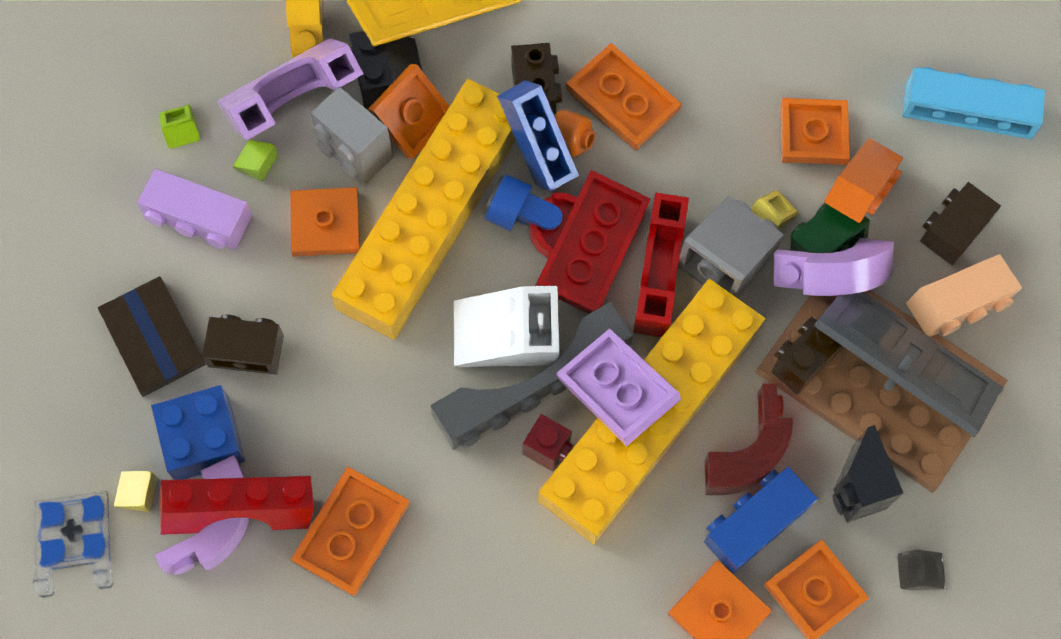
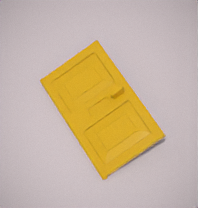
M521 0L346 1L371 41V45L375 47L519 3Z

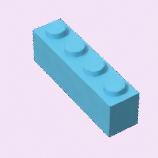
M914 67L906 83L902 117L1032 139L1043 122L1045 90L1034 88L1028 84L1015 85L1003 83L992 78L980 79L969 77L964 73L951 74L936 71L930 67Z

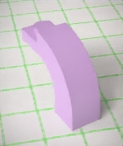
M860 238L853 247L834 253H809L778 249L774 253V286L803 289V295L812 296L848 295L874 289L884 284L893 274L894 241Z
M234 455L201 470L204 479L246 478L239 461ZM230 518L209 524L194 536L155 554L159 567L167 574L173 573L178 575L194 567L193 562L198 560L207 571L211 570L223 562L235 550L246 532L250 518Z

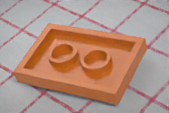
M612 43L566 82V90L635 151L681 110V102Z
M347 466L292 556V563L355 598L409 507L410 501Z

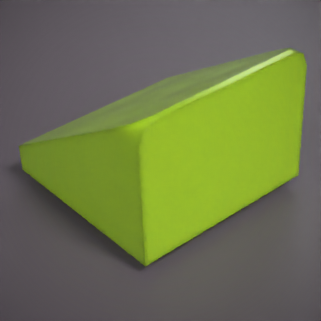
M184 105L159 113L161 129L170 149L200 140L191 105Z
M249 140L234 163L233 168L263 181L278 157L276 146L271 143Z

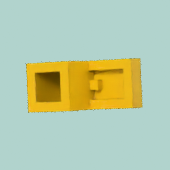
M286 0L292 57H296L324 41L322 23L325 18L323 0Z

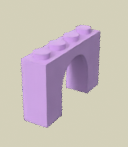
M328 38L217 100V103L232 129L245 140H248L275 125L276 123L271 114L291 99L319 87L325 86L336 90L339 86L342 87L363 75V72L348 44Z

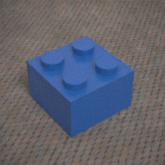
M222 385L151 405L166 470L174 480H185L202 475L201 470L233 455L239 463L246 462L230 400Z

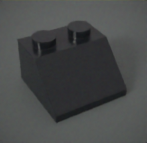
M365 31L349 34L352 53L363 72V75L358 77L363 105L366 109L384 93L410 64H417L422 70L415 38L408 36L374 47L371 45V41Z
M875 425L868 427L852 446L833 489L835 493L832 496L834 506L840 515H844L847 523L888 509L903 494V490Z

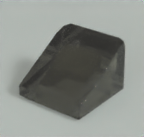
M916 549L898 554L897 560L901 589H946L942 553Z

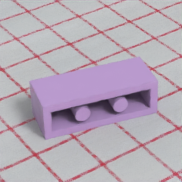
M156 168L137 201L144 214V219L156 226H162L163 223L172 226L178 233L192 238L194 235L204 238L208 244L218 249L228 247L236 250L252 218L247 202Z

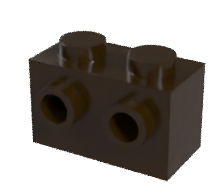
M550 43L511 46L513 85L516 86L525 80L541 85L553 115H555L556 104L562 103L561 84H555L554 75L559 74L557 55H551Z
M969 181L960 191L954 188L942 202L946 207L942 213L939 214L934 211L922 226L927 231L920 242L952 266L1001 207L1000 204Z
M223 314L220 318L209 317L202 358L209 368L277 375L284 335L279 324L266 318H257L254 322L245 321L238 316Z
M812 316L798 330L801 336L794 343L787 340L774 355L778 360L771 372L796 395L844 348L841 344L814 326L817 320Z

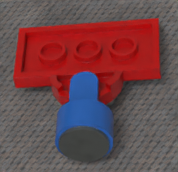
M590 170L578 197L568 193H553L544 200L530 193L531 185L508 174H505V176L501 175L484 209V219L509 232L516 221L528 225L531 242L538 252L548 258L535 286H557L559 300L588 314L599 309L606 298L651 198L593 170Z

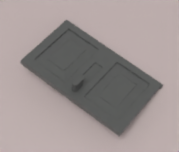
M864 292L839 295L814 325L817 329L887 376L889 379L883 386L887 391H891L896 384L900 385L973 437L981 430L998 395L1003 391V387Z

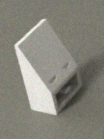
M522 286L454 300V367L551 366L559 358L557 286Z

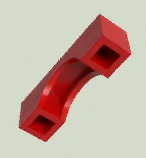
M655 192L633 333L662 337L670 328L678 262L685 230L689 197Z
M311 476L161 480L159 501L160 535L199 533L209 524L230 518L257 519L268 524L272 530L309 529L314 510Z

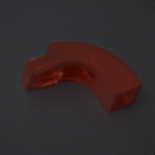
M763 383L757 393L759 433L757 440L751 446L735 452H708L704 460L705 495H731L746 491L759 484L763 478L775 469L790 442L793 418H778V416L783 415L784 403L783 396L777 395V384Z

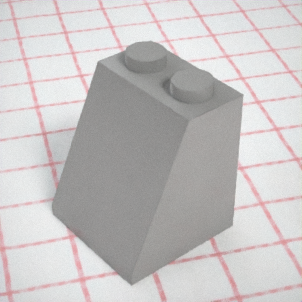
M728 196L684 240L678 268L701 285H704L710 278L738 298L778 249L784 234L780 232L777 225L772 221L763 220L754 214L745 202Z

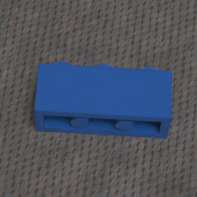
M525 80L497 96L534 183L544 189L553 191L579 176L542 86Z
M789 466L781 473L774 469L759 483L763 487L754 496L750 492L744 494L733 505L736 509L733 514L727 519L721 514L706 528L710 533L707 535L704 543L732 574L737 572L817 501L818 498Z

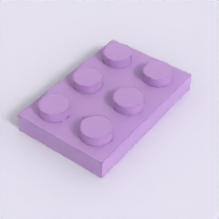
M610 328L556 373L559 380L625 446L629 445L681 400L679 392Z

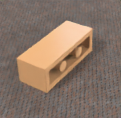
M998 254L921 287L906 302V305L926 335L931 337L941 332L943 336H946L959 329L964 321L973 324L988 315L987 311L994 309L996 313L1006 309L1014 303L1012 297L1022 289V286L1002 256Z

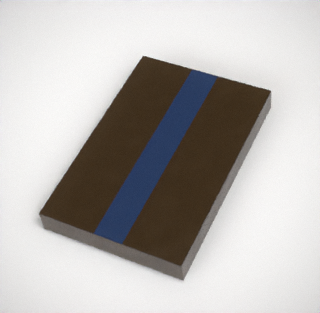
M160 276L97 307L142 397L206 365Z

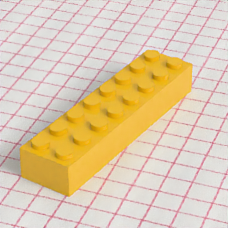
M467 78L332 292L331 297L335 310L393 340L396 339L516 141L497 96L499 93Z
M709 278L644 359L679 392L681 400L627 446L597 418L538 491V502L595 545L756 338L766 318Z

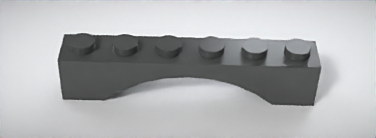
M609 302L581 318L576 334L567 349L551 366L537 376L519 384L500 389L476 390L459 388L430 405L432 416L452 449L454 450L459 446L467 448L481 438V433L490 428L495 431L504 427L511 421L510 417L522 410L523 413H527L536 408L541 403L540 399L552 393L555 396L568 389L559 380L556 373L609 328L631 347L633 334L613 304Z

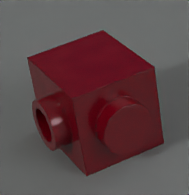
M540 414L523 442L522 454L553 472L558 462L562 463L574 447L570 443L572 431Z

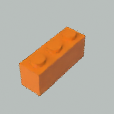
M868 138L840 173L824 203L858 223L862 221L867 213L873 216L901 176L902 171L897 168L903 157L873 139Z

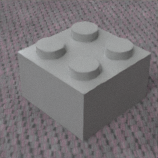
M340 86L311 112L314 124L312 129L318 139V148L328 158L334 156L341 162V168L351 178L354 179L357 176L366 184L393 158L388 127Z

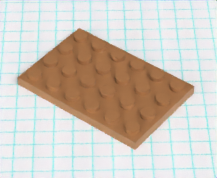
M871 290L864 291V293L924 333L916 319ZM810 295L755 373L855 441L860 438L868 427L875 425L892 466L933 493L971 438V434L900 385L896 384L891 391H887L883 386L889 378L845 347L798 395L771 372L778 360L774 356L778 349L787 340L794 343L801 336L798 333L801 326L811 316L817 320L839 296ZM939 334L931 336L933 340L1002 387L1007 383L1008 380Z

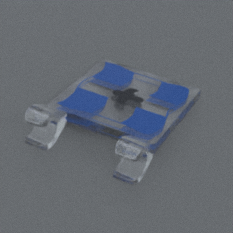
M100 491L34 501L35 573L33 591L41 598L51 597L55 593L52 570L94 564L92 571L93 583L99 589L111 588L113 586V573L110 559L108 492Z

